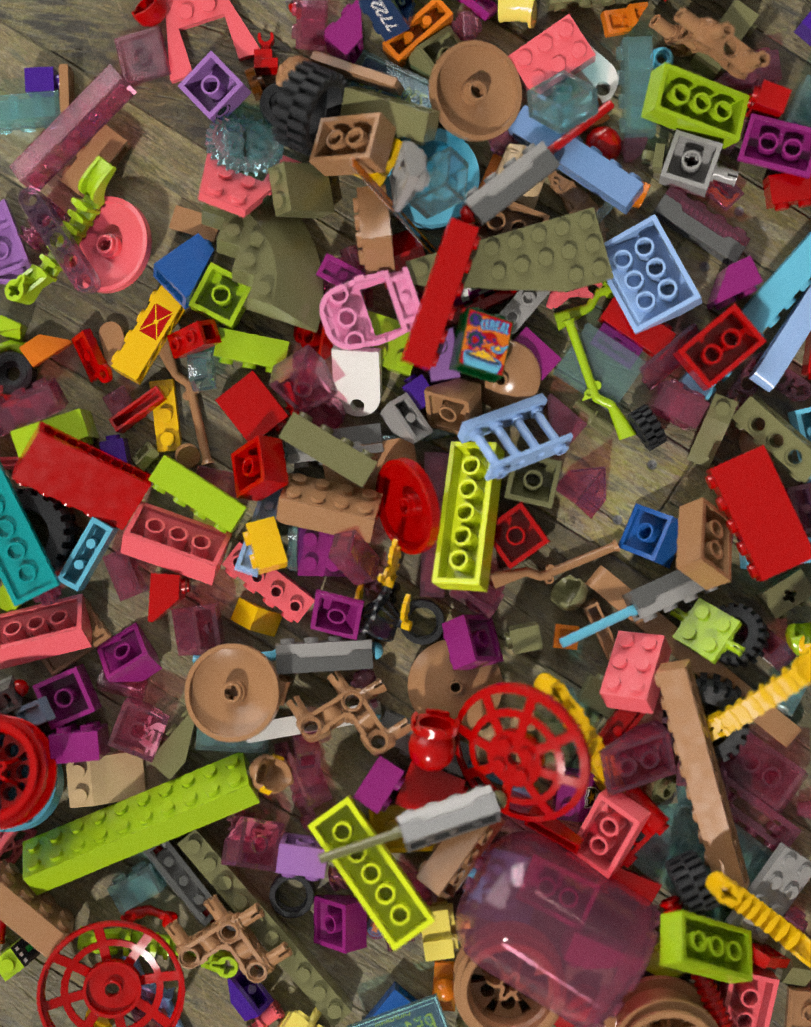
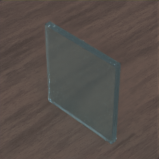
M588 322L584 325V329L579 336L595 381L601 382L600 395L613 400L618 405L642 369L646 367L647 361ZM571 346L558 367L554 369L553 375L584 395L587 385L573 346Z

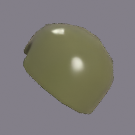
M567 575L554 585L550 593V599L561 610H576L586 602L588 589L586 583L580 578L577 579L572 575Z

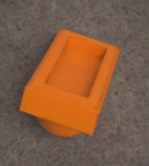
M434 961L432 996H436L441 1011L455 1012L456 1003L453 989V967L455 961Z

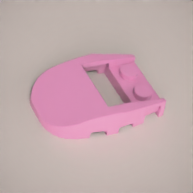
M402 267V271L388 273V270L365 276L362 274L343 285L340 284L330 289L321 300L320 317L326 335L334 345L342 349L354 350L390 342L410 332L420 303L408 268ZM385 282L400 328L375 336L360 290Z

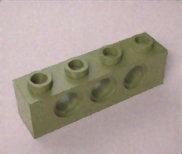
M758 395L750 396L733 415L732 419L736 421L735 426L743 433L748 432L754 438L753 442L758 447L764 445L772 454L771 458L781 466L784 464L790 470L789 474L796 481H803L804 483L810 481L811 442ZM759 417L765 421V428L763 430L758 429L756 426V421ZM776 434H780L784 439L781 447L777 446L774 442ZM794 450H798L802 454L800 463L795 462L792 458Z

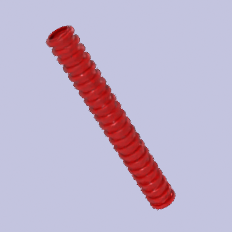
M671 896L661 901L659 905L664 908L663 914L682 910L683 904L679 903V896ZM692 974L690 978L695 981L693 985L698 988L696 992L698 995H701L700 1001L704 1002L703 1008L713 1017L718 1027H733V1020L729 1019L730 1013L726 1012L727 1006L723 1005L724 999L720 998L721 992L716 989L718 985L713 982L714 979Z

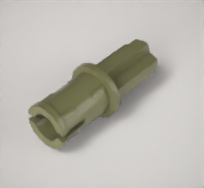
M580 399L569 410L586 422V426L590 425L604 437H609L615 428L598 414V410H592Z

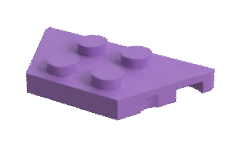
M3 199L0 201V284L6 285L10 280L17 279L20 274L28 270L32 263L7 200Z

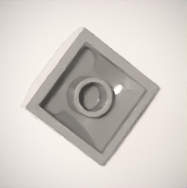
M403 141L390 175L394 212L397 213L408 205L417 191L422 192L424 187L428 186L430 174L426 171L427 156L424 155L423 149H419L413 142Z

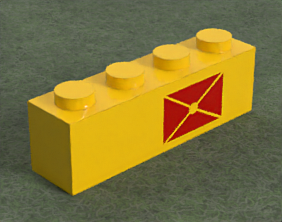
M162 285L158 290L155 289L151 293L148 307L146 310H141L136 320L138 322L134 330L128 331L124 338V346L121 351L117 350L111 360L113 363L111 366L116 372L138 385L142 383L168 339L167 336L172 334L186 311Z

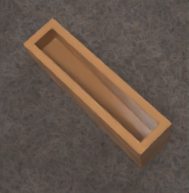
M595 598L586 601L582 605L590 624L605 618ZM607 627L594 634L606 659L609 661L615 639L610 628Z

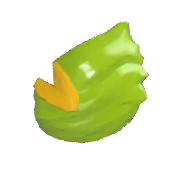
M811 622L792 623L786 628L785 637L787 644L798 656L811 648Z

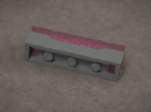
M670 186L651 213V216L655 214L660 222L725 265L729 266L735 263L751 240L746 236L747 233L739 227H732L726 223L727 219L722 215L713 214L706 210L707 206L704 203L688 198L687 193L681 188Z

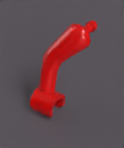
M152 905L128 909L125 915L120 917L122 921L126 920L133 923L145 916H154L162 920L161 925L164 928L171 922L173 924L175 919H178L177 913L163 911Z

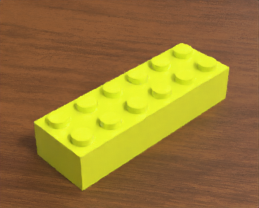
M476 442L450 443L432 583L441 589L488 592L502 478H494L489 481L485 479L490 463ZM487 442L498 459H504L505 451L497 442Z
M348 795L308 825L325 852L378 835L351 795ZM384 843L332 860L394 951L435 922V915Z

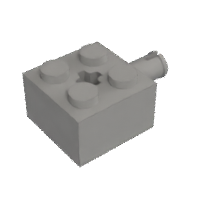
M676 130L660 174L659 184L705 198L710 181L716 180L734 187L740 171L718 166L719 163L717 161L723 146L722 143ZM689 161L694 162L692 167L687 166Z

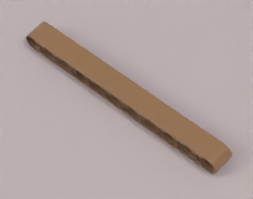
M600 565L588 579L586 585L618 611L626 608L627 605L622 595L632 590ZM658 611L656 612L658 617L645 623L643 619L634 622L632 616L628 617L632 623L646 634L664 635L672 650L671 655L678 660L690 659L693 672L698 677H700V672H707V678L713 679L714 673L720 675L721 682L728 678L732 681V688L734 689L738 686L742 691V697L745 696V698L748 692H756L718 660L713 664L675 641L673 635L678 627ZM771 707L765 711V714L753 719L754 723L785 748L792 743L802 730L775 707Z

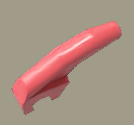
M602 283L594 284L600 289L603 286ZM591 286L567 293L552 291L549 294L546 307L549 309L558 308L571 297L593 299L595 295L589 291Z

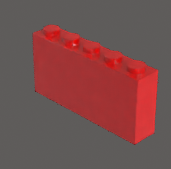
M40 421L14 466L11 478L21 486H29L45 497L55 498L67 507H74L88 517H96L121 530H124L151 486V481L148 480L151 474Z
M764 445L705 471L707 474L705 476L706 483L711 490L714 489L718 497L715 499L719 510L721 512L724 511L728 519L726 520L727 528L731 534H735L738 540L736 543L737 549L741 556L746 557L749 564L746 567L752 579L764 581L811 559V544Z

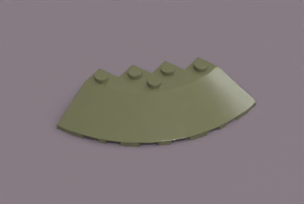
M225 162L223 165L232 170H235L242 174L263 181L255 175L235 165H232L227 162ZM267 195L263 198V202L245 218L204 202L202 207V224L220 230L217 237V253L235 258L232 267V281L252 287L248 296L247 310L317 333L321 319L320 303L324 296V280L316 276L321 262L316 245L302 219L276 217L272 195Z

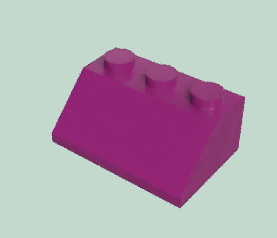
M751 113L737 161L809 179L811 175V128Z

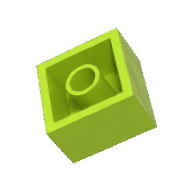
M210 262L188 305L193 311L209 319H215V322L230 330H235L247 308L248 296L252 287L232 281L231 272Z

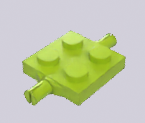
M698 598L692 609L687 613L679 608L671 610L670 615L681 621L679 628L673 635L675 641L713 664L728 649L739 657L743 655L742 652L744 653L745 647L734 642L735 634L742 625L739 620L701 598Z

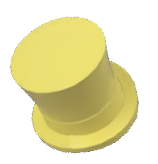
M498 0L499 23L525 22L528 24V28H534L537 21V0Z

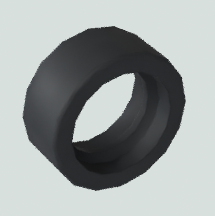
M422 598L410 602L408 619L415 609L428 608L436 616V627L430 634L423 636L415 634L412 630L401 629V631L412 643L425 645L434 642L440 637L443 632L442 623H445V619L439 605L432 600Z
M280 873L275 877L270 888L269 899L271 906L278 914L285 918L303 916L310 910L314 902L315 886L314 882L305 879V876L296 875L294 878H286L281 876ZM297 880L304 885L306 898L301 905L289 907L281 902L278 893L280 886L285 881Z

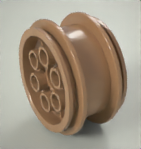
M517 921L493 922L473 932L464 941L457 953L453 967L454 999L458 1012L468 1027H552L556 1022L565 1003L566 981L556 948L538 929ZM505 950H514L511 955H504L502 953ZM484 960H491L493 962L489 967H485L481 963ZM527 960L534 961L532 967H525L523 963ZM472 974L482 975L479 979L471 980ZM546 974V981L535 979L533 976ZM513 979V984L509 983L507 986H505L504 981L509 982ZM487 983L492 988L490 990H484L481 988V986ZM531 984L534 986L530 991L524 990ZM510 996L513 997V1000H512V1001H510V1002H504V1001L507 1000ZM495 998L496 1004L494 1009L488 1008L487 1005ZM522 998L529 1007L521 1009L519 1002L522 1001Z
M653 975L631 982L614 997L605 1013L603 1027H718V1025L707 1010L703 1008L704 1002L700 1001L701 995H698L696 992L698 988L679 978Z

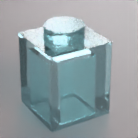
M211 351L187 355L188 378L193 392L216 389V366Z

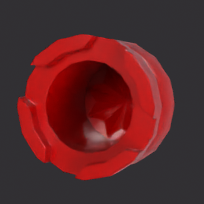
M426 709V712L423 714H419L417 711L414 712L410 723L413 733L408 742L410 758L418 768L428 772L440 771L454 759L456 753L455 736L459 733L460 721L458 718H450V712L440 709Z

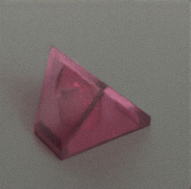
M606 466L569 470L557 484L556 491L589 518H592L606 501Z

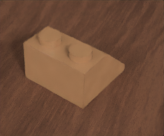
M457 378L426 387L424 390L427 422L432 428L458 434L462 422L483 415L480 383Z

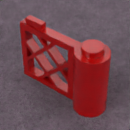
M633 784L624 794L651 812L641 830L645 837L641 841H635L633 845L636 846L629 851L621 867L625 865L627 868L638 859L635 853L656 833L661 836L670 827L667 823L670 820L668 816L636 784Z

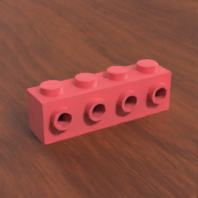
M239 541L222 563L226 567L224 571L234 579L239 577L245 582L243 586L253 594L256 591L264 597L262 601L269 607L274 608L276 606L283 611L281 616L287 621L298 623L313 605L315 597L279 569L260 574L258 577L235 571L234 568L243 545V541Z

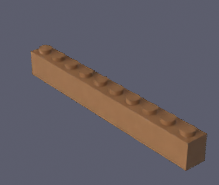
M686 659L661 663L655 673V683L657 687L661 688L662 708L667 710L669 717L667 719L668 730L674 735V751L680 757V773L683 778L685 777L687 783L686 795L693 804V820L698 822V838L700 844H704L705 864L710 866L711 873L722 872L731 880L736 881L742 888L744 887L748 890L750 879L691 661Z

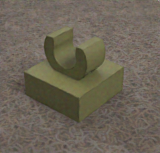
M656 143L655 152L651 150H643L642 164L652 165L653 173L661 174L666 144Z
M149 440L132 456L135 464L144 471L147 468L152 473L154 468L150 464L154 460L160 462L162 459L157 448Z

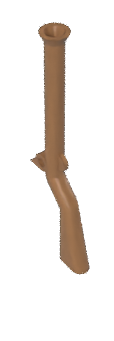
M167 339L159 356L171 378L186 388V392L183 393V399L189 401L202 457L201 466L213 464L215 462L211 458L197 394L200 393L204 382L194 384L190 378L179 372L176 359L173 358Z
M614 539L607 545L558 565L548 564L543 571L523 567L490 572V578L495 589L524 577L538 581L544 580L547 587L548 584L554 582L553 576L614 551L620 552V548L616 539Z

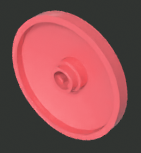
M104 196L105 203L100 208L101 213L95 217L93 226H90L87 230V236L82 238L79 243L80 247L75 249L71 255V261L68 260L65 264L68 272L78 284L91 291L105 294L119 292L133 284L144 271L150 258L152 247L151 230L144 214L132 203L113 196Z

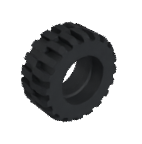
M33 488L14 489L24 510L36 512L46 521L49 539L44 551L54 571H59L64 567L65 561L68 560L72 549L75 548L78 542L74 541L75 535H78V527L74 528L73 523L77 521L75 515L70 514L68 511L70 507L63 505L55 498L41 495Z

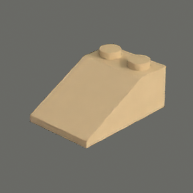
M143 749L109 752L101 760L66 763L70 808L119 802L147 790Z

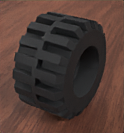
M729 603V607H726L724 604L719 606L723 612L739 620L741 624L748 626V637L741 644L742 647H745L742 656L739 657L728 649L718 660L727 666L731 665L735 668H738L739 665L743 668L748 667L749 662L755 664L758 662L756 658L758 656L762 658L765 654L763 649H768L769 646L767 639H770V634L767 632L768 627L766 623L751 607L748 608L745 604L739 603V606H737L735 603Z
M693 849L665 861L667 873L687 912L700 916L720 907V902L706 887V879L709 874L699 855Z

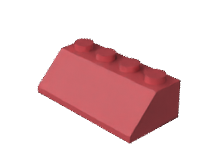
M141 501L123 533L121 553L213 585L221 568L232 533L227 531L225 534L211 525Z
M83 594L0 614V670L92 647V627Z

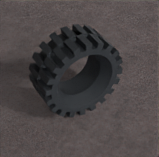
M305 60L302 61V64L298 63L295 65V71L290 70L288 80H283L281 84L283 88L281 93L278 92L276 95V99H278L277 105H273L272 112L275 113V116L271 118V124L274 125L271 131L275 135V141L302 154L311 156L321 118L337 117L341 114L344 91L348 85L347 81L344 80L345 77L311 61Z
M700 672V678L695 679L702 703L713 704L725 711L726 706L729 704L734 706L738 698L745 699V696L742 697V691L738 686L733 689L732 681L728 678L721 682L719 674L714 673L712 679L707 678V672ZM663 709L662 731L663 735H667L666 742L670 747L675 739L673 733H670L668 730L667 719L669 717L667 710ZM749 722L742 725L741 729L731 732V735L728 737L727 735L722 736L712 742L717 758L721 757L723 762L730 760V752L735 756L740 752V745H745L747 741L746 735H749Z

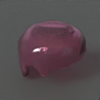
M320 396L311 403L307 415L314 418L311 423L319 428L321 424H324L327 427L336 429L344 422L346 410L339 399L331 396Z

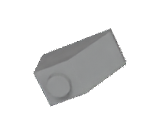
M407 392L390 401L380 412L381 417L392 433L412 444L419 442L434 432Z

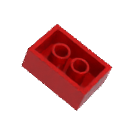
M733 304L674 352L673 355L699 387L706 391L762 346L766 340L738 306Z

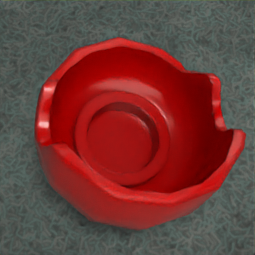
M141 0L135 7V11L131 13L140 25L153 27L160 24L166 17L168 11L166 0Z
M609 126L593 129L585 139V145L596 147L602 152V156L609 161L611 159L616 160L622 152V139L618 132Z

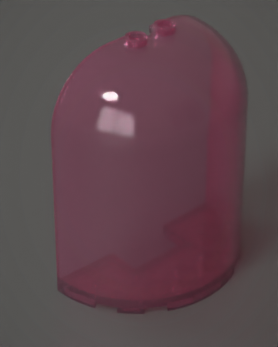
M516 831L503 835L486 849L483 856L479 855L473 865V868L477 870L474 877L469 876L463 884L462 889L465 891L459 901L456 912V931L463 950L475 964L574 1026L605 1027L603 1021L607 1020L609 1016L612 1018L616 1016L624 1005V1001L621 999L629 991L633 992L647 966L658 933L654 931V928L660 923V911L657 910L658 905L650 902L612 876L607 879L571 851L537 832Z

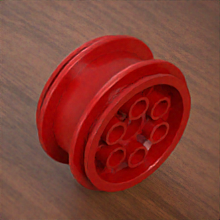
M0 714V733H5L3 746L0 744V782L4 781V783L0 784L2 809L0 811V830L17 827L34 818L49 801L55 788L58 772L56 760L51 759L49 739L44 732L25 719ZM14 744L19 748V752L15 757L10 753V749ZM27 753L29 759L22 761L21 759H23ZM27 765L30 773L27 778H23L21 771ZM21 782L27 784L25 790L20 785ZM12 787L17 791V796L14 800H11L8 795Z

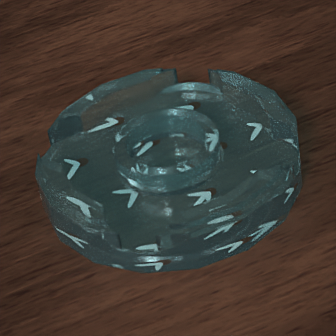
M292 525L288 526L287 567L289 571H298L299 527Z

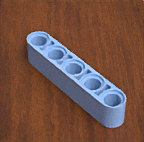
M811 284L801 294L749 375L748 379L767 392H770L778 383L811 331Z

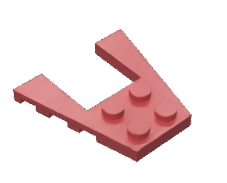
M166 0L168 8L166 25L169 71L172 84L182 81L193 70L180 31L225 17L240 62L253 58L254 49H260L230 0Z
M213 128L198 200L245 218L263 202V198L267 195H272L269 172L264 181H260L222 166L223 160L234 145L235 136ZM279 154L273 166L281 162H302Z

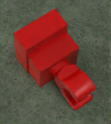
M259 32L257 38L261 49H254V70L256 76L276 75L280 64L278 58H274L272 46L275 43L274 34L270 32V39L265 42L262 40V35Z

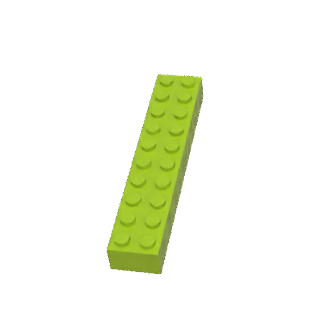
M240 751L23 841V880L36 895H39L260 803L258 790L253 787V782H251L249 775L250 762L244 752Z

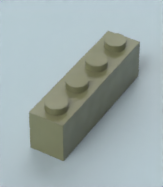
M345 87L340 116L381 112L396 127L394 138L403 139L407 137L411 139L410 142L417 145H425V142L435 141L440 111L363 87Z
M301 411L298 415L293 412L279 438L363 488L378 464L374 461L376 456L365 449L362 452L354 449L355 443L344 436L341 440L332 435L334 430L324 424H321L320 428L311 423L314 418Z

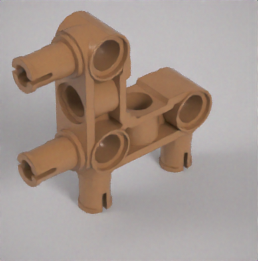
M685 7L681 8L674 17V20L679 24L672 25L660 14L655 15L649 23L650 28L664 37L665 44H667L666 48L671 50L673 55L685 57L692 56L694 53H704L718 62L730 75L738 79H746L748 74L755 71L756 68L766 67L770 62V55L766 51L755 52L735 37L734 26L729 25V22L720 24L711 18L699 19Z
M334 671L336 678L332 673L327 677L338 694L331 701L313 712L307 710L299 695L293 697L297 707L292 699L286 702V705L297 719L296 726L303 738L310 743L329 736L331 731L341 724L350 723L359 732L360 739L372 755L379 757L384 756L389 749L394 747L395 741L412 732L406 718H403V720L389 729L384 728L371 709L369 701L387 691L380 678L361 689L349 686L341 671ZM350 699L359 701L358 706L355 708L347 707L346 703ZM316 725L318 730L315 734L309 735L305 732L306 727ZM377 738L385 741V745L380 749L372 746V742Z
M214 894L212 899L209 897L203 903L215 919L213 923L192 936L187 935L177 919L173 921V924L171 922L164 928L176 944L175 949L179 955L178 961L180 965L186 969H193L208 961L209 957L217 951L226 949L237 960L239 969L247 979L253 983H260L266 979L269 973L274 971L278 963L292 956V950L290 946L286 948L288 944L285 941L271 951H266L249 928L250 924L265 916L263 908L258 910L260 904L257 902L242 913H233L230 910L227 911L217 895ZM226 926H232L235 931L228 930ZM187 951L194 952L196 956L189 955ZM254 965H260L263 969L258 970Z

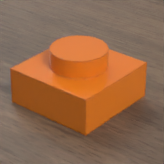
M555 623L552 647L577 650L578 642L563 648L559 639L578 631L580 626Z

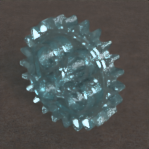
M234 113L230 119L223 115L222 120L216 118L215 124L210 123L205 138L206 152L211 154V160L218 159V166L225 164L227 171L234 168L235 174H238L241 170L244 171L246 176H248L249 171H252L256 176H258L259 170L266 174L268 168L279 164L283 156L284 145L275 141V135L272 134L270 123L264 125L262 118L256 121L254 120V115H251L248 119L243 113L241 118H237ZM243 131L246 133V141H245V151L247 152V153H246V157H244V152H243V150H244Z

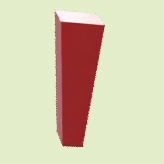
M156 385L108 420L116 432L124 434L167 398L161 388Z
M537 804L528 812L530 815H545ZM558 819L544 822L525 821L524 823L525 826L576 855L582 848L584 839Z
M621 867L611 876L650 902H653L663 885L625 867Z

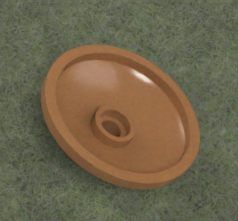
M510 340L503 375L505 383H501L499 380L491 383L472 376L470 378L472 382L481 384L482 401L494 409H500L535 396L541 384V368L536 356L529 348L517 341Z

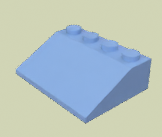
M655 214L604 243L614 276L607 283L635 334L678 317L702 304L700 294Z

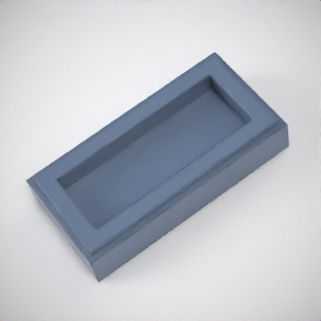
M46 696L13 710L16 717L25 719L36 726L56 718Z

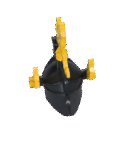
M393 539L389 549L387 562L389 567H386L384 573H380L378 576V582L383 583L382 590L377 599L363 607V620L359 629L360 633L367 634L374 639L384 640L385 642H392L394 640L397 627L410 631L413 625V621L408 619L411 595H405L400 612L401 616L394 606L397 602V591L401 590L400 583L395 582L398 577L396 572L401 565L398 563L399 559H401V547L397 546V539ZM359 581L354 599H363L364 581Z

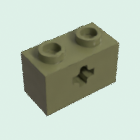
M793 568L757 591L755 595L769 617L783 619L792 613L791 609L797 605L801 607L811 601V583L802 569ZM784 591L791 592L788 594V600L783 599V597L786 595Z
M535 621L507 626L508 632L504 633L505 644L508 650L511 649L514 654L543 649L539 625Z

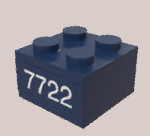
M414 0L358 1L361 11L369 16L375 32L378 35L381 34L385 42L410 29L416 6Z

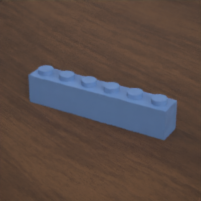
M524 105L513 124L508 128L509 136L527 147L532 143L538 145L542 141L546 146H549L566 133L562 125L557 121L547 120L539 109L535 107L531 109ZM579 136L553 155L560 164L557 168L558 170L624 214L628 213L643 192L644 183H642V179L633 172L627 173L622 169L620 163L613 159L609 161L602 156L603 154L599 149L594 146L588 147Z

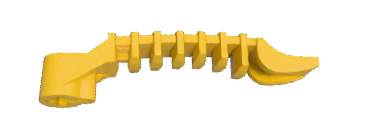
M811 648L799 655L791 663V669L784 666L781 669L782 675L770 677V683L767 685L760 684L759 690L748 692L745 699L738 698L734 706L727 705L724 712L721 713L718 710L705 716L712 742L722 736L727 735L728 737L734 730L741 729L742 725L747 722L751 723L755 717L765 714V711L771 707H776V704L782 700H787L788 696L795 692L798 693L800 688L810 684Z
M549 673L540 674L534 681V687L551 695L564 705L581 727L591 754V773L595 775L593 780L599 790L602 792L609 785H612L622 793H625L627 789L620 778L621 772L618 770L619 767L613 762V757L607 752L608 748L603 745L602 738L597 735L595 727L590 724V719L583 713L584 709L574 700L562 682Z
M717 871L707 877L706 887L719 902L734 908L739 914L741 913L747 920H750L757 927L759 926L766 934L768 933L786 950H789L800 961L811 968V939L724 873Z

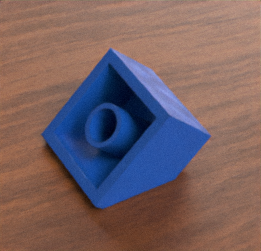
M636 503L618 544L619 548L670 568L677 552L678 519Z

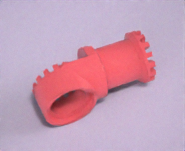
M274 999L265 1011L255 1018L254 1024H251L252 1027H269L278 1018H284L285 1013L283 1008H280L279 1002Z

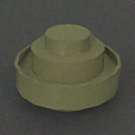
M667 768L651 773L647 778L646 795L655 803H662L670 798L676 789V774Z

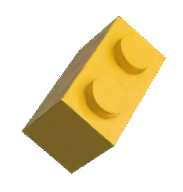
M272 516L246 523V531L242 532L245 545L251 546L253 554L249 555L252 568H257L260 575L287 567L288 561L275 517Z

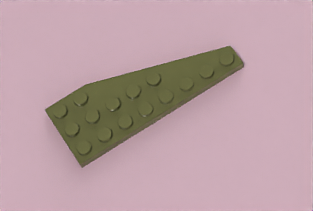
M594 207L480 240L477 249H472L469 259H472V264L468 274H463L461 282L464 283L463 289L480 288L486 290H529L535 292L554 291L567 293L612 280L614 276ZM437 253L406 261L414 287L426 286Z

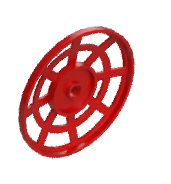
M502 682L486 686L473 694L464 703L457 715L460 727L459 733L455 736V755L458 765L472 789L480 786L474 779V777H479L486 786L491 785L493 792L499 790L486 777V774L494 772L503 781L502 792L507 797V804L504 808L500 809L501 813L528 822H544L557 819L567 814L578 804L590 782L592 771L591 754L581 727L564 705L538 688L515 682ZM511 693L525 696L527 701L523 711L512 708L495 709L491 695ZM482 699L487 714L480 718L473 729L470 730L461 722L468 709ZM537 702L553 712L568 731L555 737L543 722L533 716ZM499 717L520 719L518 727L504 729ZM489 721L496 734L490 742L478 735L482 727ZM529 724L539 730L547 741L539 743L535 737L528 733ZM460 734L470 740L469 752L473 764L472 768L467 767L463 758ZM573 740L580 759V778L565 775V759L561 746ZM476 745L487 751L489 763L479 765ZM553 750L556 760V771L545 768L546 760L544 753ZM511 753H516L521 762L515 761ZM539 777L554 781L550 789L542 795L533 784ZM562 784L577 788L570 801L556 812L546 802L556 794ZM513 786L525 787L532 798L511 796ZM510 802L519 805L537 804L545 815H530L510 809Z
M108 920L95 922L69 934L49 954L37 984L36 1000L38 1013L43 1027H56L49 1011L61 1006L64 1007L69 1019L77 1027H95L93 1025L99 1016L110 1019L114 1018L116 1027H126L124 1015L128 1014L136 1006L146 1014L137 1022L127 1027H144L152 1018L163 1027H175L184 1006L186 988L184 972L172 947L153 930L128 921ZM104 927H126L138 930L144 934L137 943L124 939H107ZM94 930L97 942L86 946L73 958L60 954L61 950L74 938ZM152 939L156 940L166 950L174 964L175 970L161 972L156 959L145 949ZM109 946L126 947L131 949V952L125 960L112 958ZM99 949L102 961L96 963L92 968L79 962L90 952ZM140 955L148 961L154 973L139 974L133 965ZM54 962L66 967L61 981V996L46 1001V980L50 967ZM75 971L85 977L83 989L69 993L70 976ZM178 980L177 1001L174 1011L169 1018L158 1010L163 997L164 982ZM110 983H115L119 986V991L109 993L106 990V986ZM156 983V995L152 1005L141 998L142 985ZM84 999L85 1004L91 1010L85 1021L75 1012L71 1004L72 1002Z

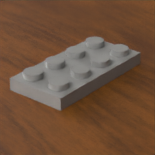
M781 842L751 883L748 891L783 917L811 878V860ZM735 909L732 910L726 919L730 925L752 931V938L762 944L770 936L759 926L757 927L750 920H747L741 913L739 914Z

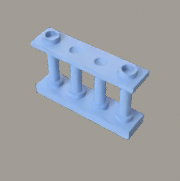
M543 393L462 422L457 437L462 444L468 441L476 442L490 463L485 475L487 481L494 478L501 479L512 471L556 454L558 456L562 455L569 449L574 436L572 433L561 437L557 435L543 415V409L547 402V398ZM530 418L535 419L550 441L539 445L523 421ZM515 426L530 449L519 452L503 428ZM489 433L495 434L510 456L499 460L483 436Z

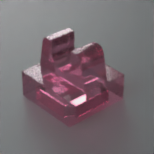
M123 385L102 397L113 416L134 402Z

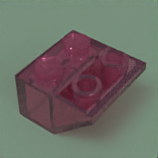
M219 601L171 609L178 656L201 655L211 648L225 644Z

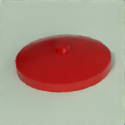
M409 458L390 460L381 468L376 482V492L383 493L379 513L381 523L391 541L393 539L398 540L397 546L401 547L400 550L410 555L426 552L435 544L440 529V509L435 489L426 472L415 461Z

